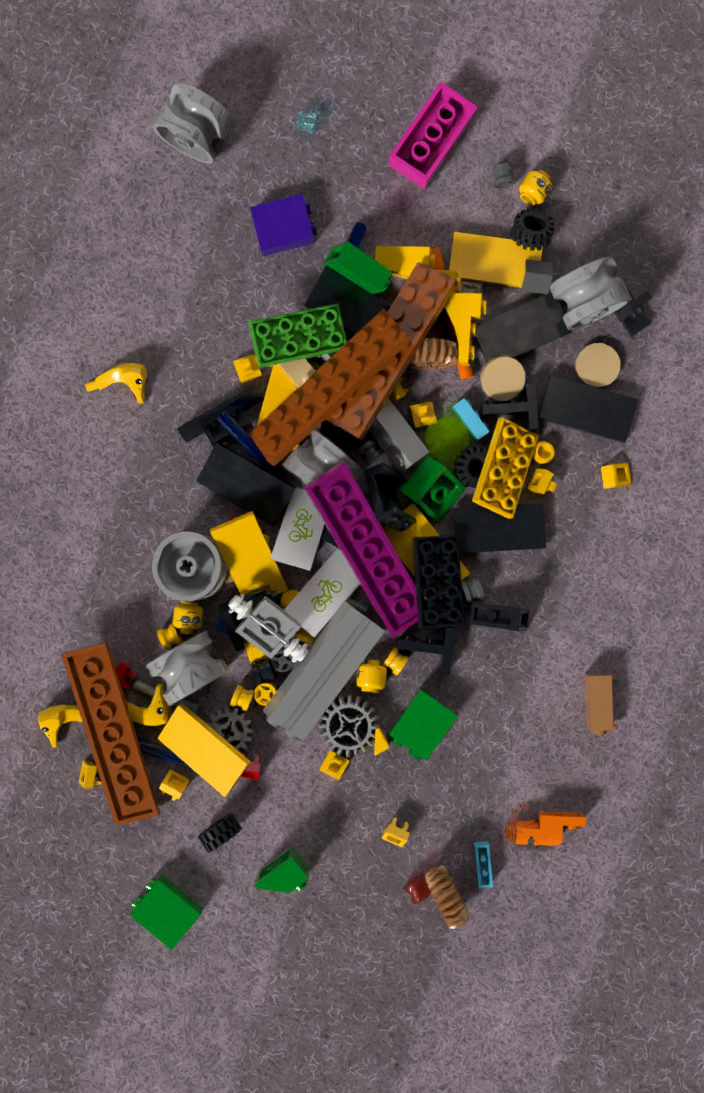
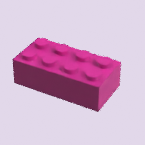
M440 82L389 155L388 166L426 190L474 120L478 107Z

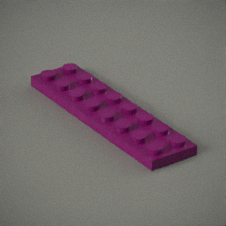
M341 461L303 487L389 634L394 638L418 621L416 586L379 521L376 520L374 512L345 462Z

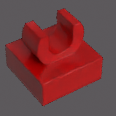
M123 661L116 668L121 686L128 689L130 685L126 683V677L131 676L135 680L138 676L135 672L130 671L133 666Z
M259 755L255 756L254 762H250L240 778L259 781L261 767Z

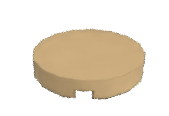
M593 343L586 346L578 354L575 360V372L578 379L584 384L603 388L610 385L617 378L620 372V359L617 352L611 346L604 343Z
M506 355L492 358L484 365L480 374L482 389L490 398L498 401H508L516 397L523 389L525 383V371L522 365L516 359Z

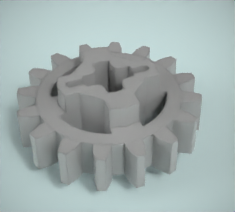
M230 706L226 707L225 712L221 708L217 709L218 715L216 716L212 713L209 716L212 722L207 721L206 724L226 739V731L223 729H226L232 722L231 731L234 734H231L226 741L230 743L233 740H240L233 747L241 753L240 747L243 749L248 747L245 741H252V737L248 735V733L254 731V728L248 727L252 720L244 719L246 712H243L241 715L238 714V707L233 712ZM230 716L227 722H217L223 717ZM237 720L242 724L244 731L239 729Z

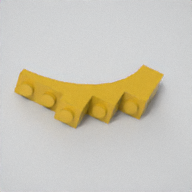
M376 246L375 261L392 272L391 276L407 280L418 262L435 268L436 254H433L430 247ZM437 270L455 278L458 282L444 309L449 314L455 328L458 341L459 363L461 366H470L471 360L475 359V346H472V337H476L477 323H473V321H482L483 314H487V301H484L482 293H457V291H461L462 279L458 277L456 270Z

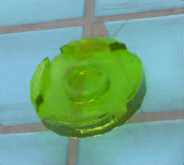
M440 417L431 422L424 434V445L433 458L443 462L454 461L457 459L456 456L461 454L460 451L467 449L469 433L466 426L460 420L453 417Z

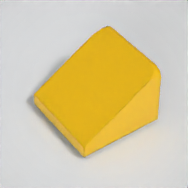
M628 463L601 467L605 489L631 485Z
M380 726L375 729V756L389 749L390 746Z

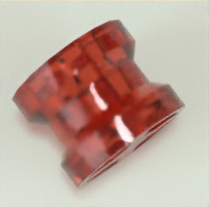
M422 875L414 877L403 887L404 891L411 895L413 904L422 902L431 894L429 887L424 883Z

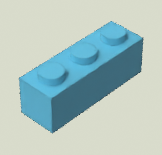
M463 398L452 409L475 440L478 441L489 433V426L480 420L481 416L471 408V402Z
M488 841L473 842L478 888L493 887L489 843Z

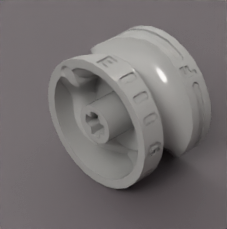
M175 83L170 94L171 104L167 102L163 104L152 128L162 140L174 149L199 162L212 164L217 155L213 150L212 142L214 139H225L234 124V118L222 104L203 91L184 83Z
M606 257L586 264L561 277L549 287L555 300H562L567 303L568 310L562 318L568 330L577 329L602 319L632 301L623 280L620 277H613L618 271L614 257Z
M315 430L309 434V446H297L282 464L304 485L341 461L346 463L356 482L364 474V471L352 459Z
M179 532L167 537L158 546L152 561V572L158 587L167 596L180 601H201L214 596L225 585L224 583L229 571L214 539L194 532Z
M207 631L182 643L146 665L152 677L160 676L166 681L167 689L163 693V697L168 706L229 671L223 659L216 660L210 656L213 642L209 638Z

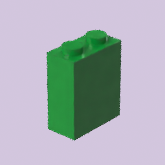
M348 241L333 246L322 265L323 267L329 266L371 294L384 292L391 281L389 279L392 274L390 270Z
M419 688L388 731L389 735L392 736L390 740L399 747L404 745L410 749L408 753L415 759L420 760L422 758L427 761L458 716Z
M161 874L158 879L153 877L145 887L148 892L144 897L139 895L131 904L133 910L129 916L172 951L199 918L204 908Z

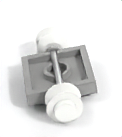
M244 594L240 596L235 595L228 604L230 607L229 613L234 611L238 613V620L245 618L236 627L238 634L269 658H272L283 646L285 647L284 656L292 655L293 663L297 660L300 662L305 658L308 650H306L307 644L300 645L298 637L290 639L301 628L300 622L267 596L253 610L252 601L246 603L243 600Z

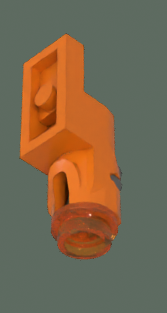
M537 811V822H535V819L506 823L505 840L520 847L545 852L550 846L562 844L563 826L571 830H578L579 826L586 827V816L583 813Z

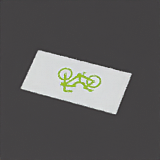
M296 487L290 498L270 559L310 571L325 523L303 489Z
M338 548L284 609V611L300 622L301 627L313 637L319 633L342 603L360 585Z

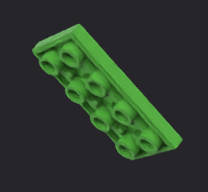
M338 304L248 322L258 369L335 353L347 343Z

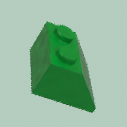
M427 456L399 491L439 523L466 490V487L444 465Z
M293 846L258 872L254 885L257 889L283 893H291L293 890H296L298 892L308 883L310 867Z

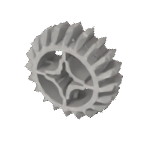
M348 695V702H344L343 697L339 696L340 704L333 700L331 703L333 708L328 707L326 709L328 715L323 714L321 717L326 722L318 723V727L325 728V730L319 732V735H327V738L323 740V744L332 742L329 750L333 751L335 747H338L337 755H341L342 749L346 750V757H350V750H354L355 756H358L359 747H361L362 751L366 752L367 747L365 743L370 746L374 744L370 737L375 738V732L372 729H377L379 724H373L372 722L378 720V715L370 716L375 711L374 707L366 710L365 708L369 703L366 700L360 705L361 698L359 696L356 697L355 702H351L352 695ZM354 708L362 713L350 717L342 709ZM336 713L341 724L336 729V731L332 733L330 730V721L332 716ZM344 719L349 723L355 722L353 732L348 728L343 729L345 726ZM364 719H367L368 728L364 737L361 738L357 731V726ZM348 735L355 740V743H343L336 738Z

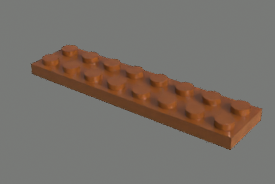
M420 262L416 264L387 312L411 341L325 419L326 422L362 441L458 285L455 278Z
M384 309L249 433L271 465L275 466L411 341Z
M105 641L64 652L61 656L115 826L158 816L160 809L108 642Z

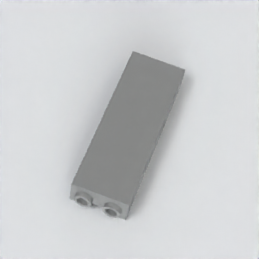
M344 601L309 647L305 658L297 663L263 709L267 715L266 720L276 728L278 725L284 727V732L292 739L298 737L304 741L385 631Z

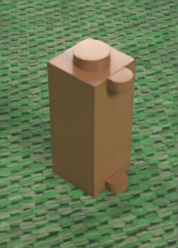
M584 674L586 728L593 731L595 735H605L607 731L618 729V724H613L612 679H616V674Z

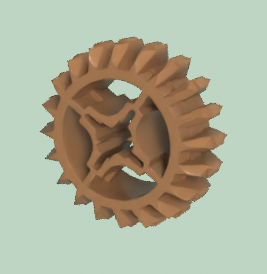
M425 338L407 367L409 369L439 370L455 367L459 359L458 345L450 340Z
M443 865L430 869L425 874V879L447 925L452 929L465 925L470 920V915L448 870Z

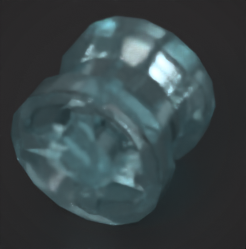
M299 109L296 120V132L306 131L308 134L314 135L318 112L307 113L304 109Z

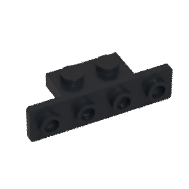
M255 385L224 401L215 408L207 410L193 420L187 421L178 427L177 430L185 442H189L206 433L214 448L217 442L223 444L252 428L253 425L245 410L260 403L264 398Z

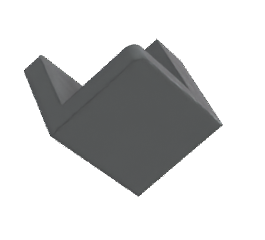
M526 259L522 291L548 294L553 278V263Z

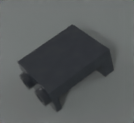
M384 462L365 470L364 475L376 520L396 531H406L411 525L416 524L415 517L401 510L395 487L406 483L404 474Z
M270 585L244 594L243 599L246 603L252 601V610L265 596L277 605L281 603L277 591L272 592ZM229 600L219 604V614L236 652L245 649L243 642L245 638L236 632V627L245 618L238 620V613L235 611L229 613L230 607L228 604L231 601Z

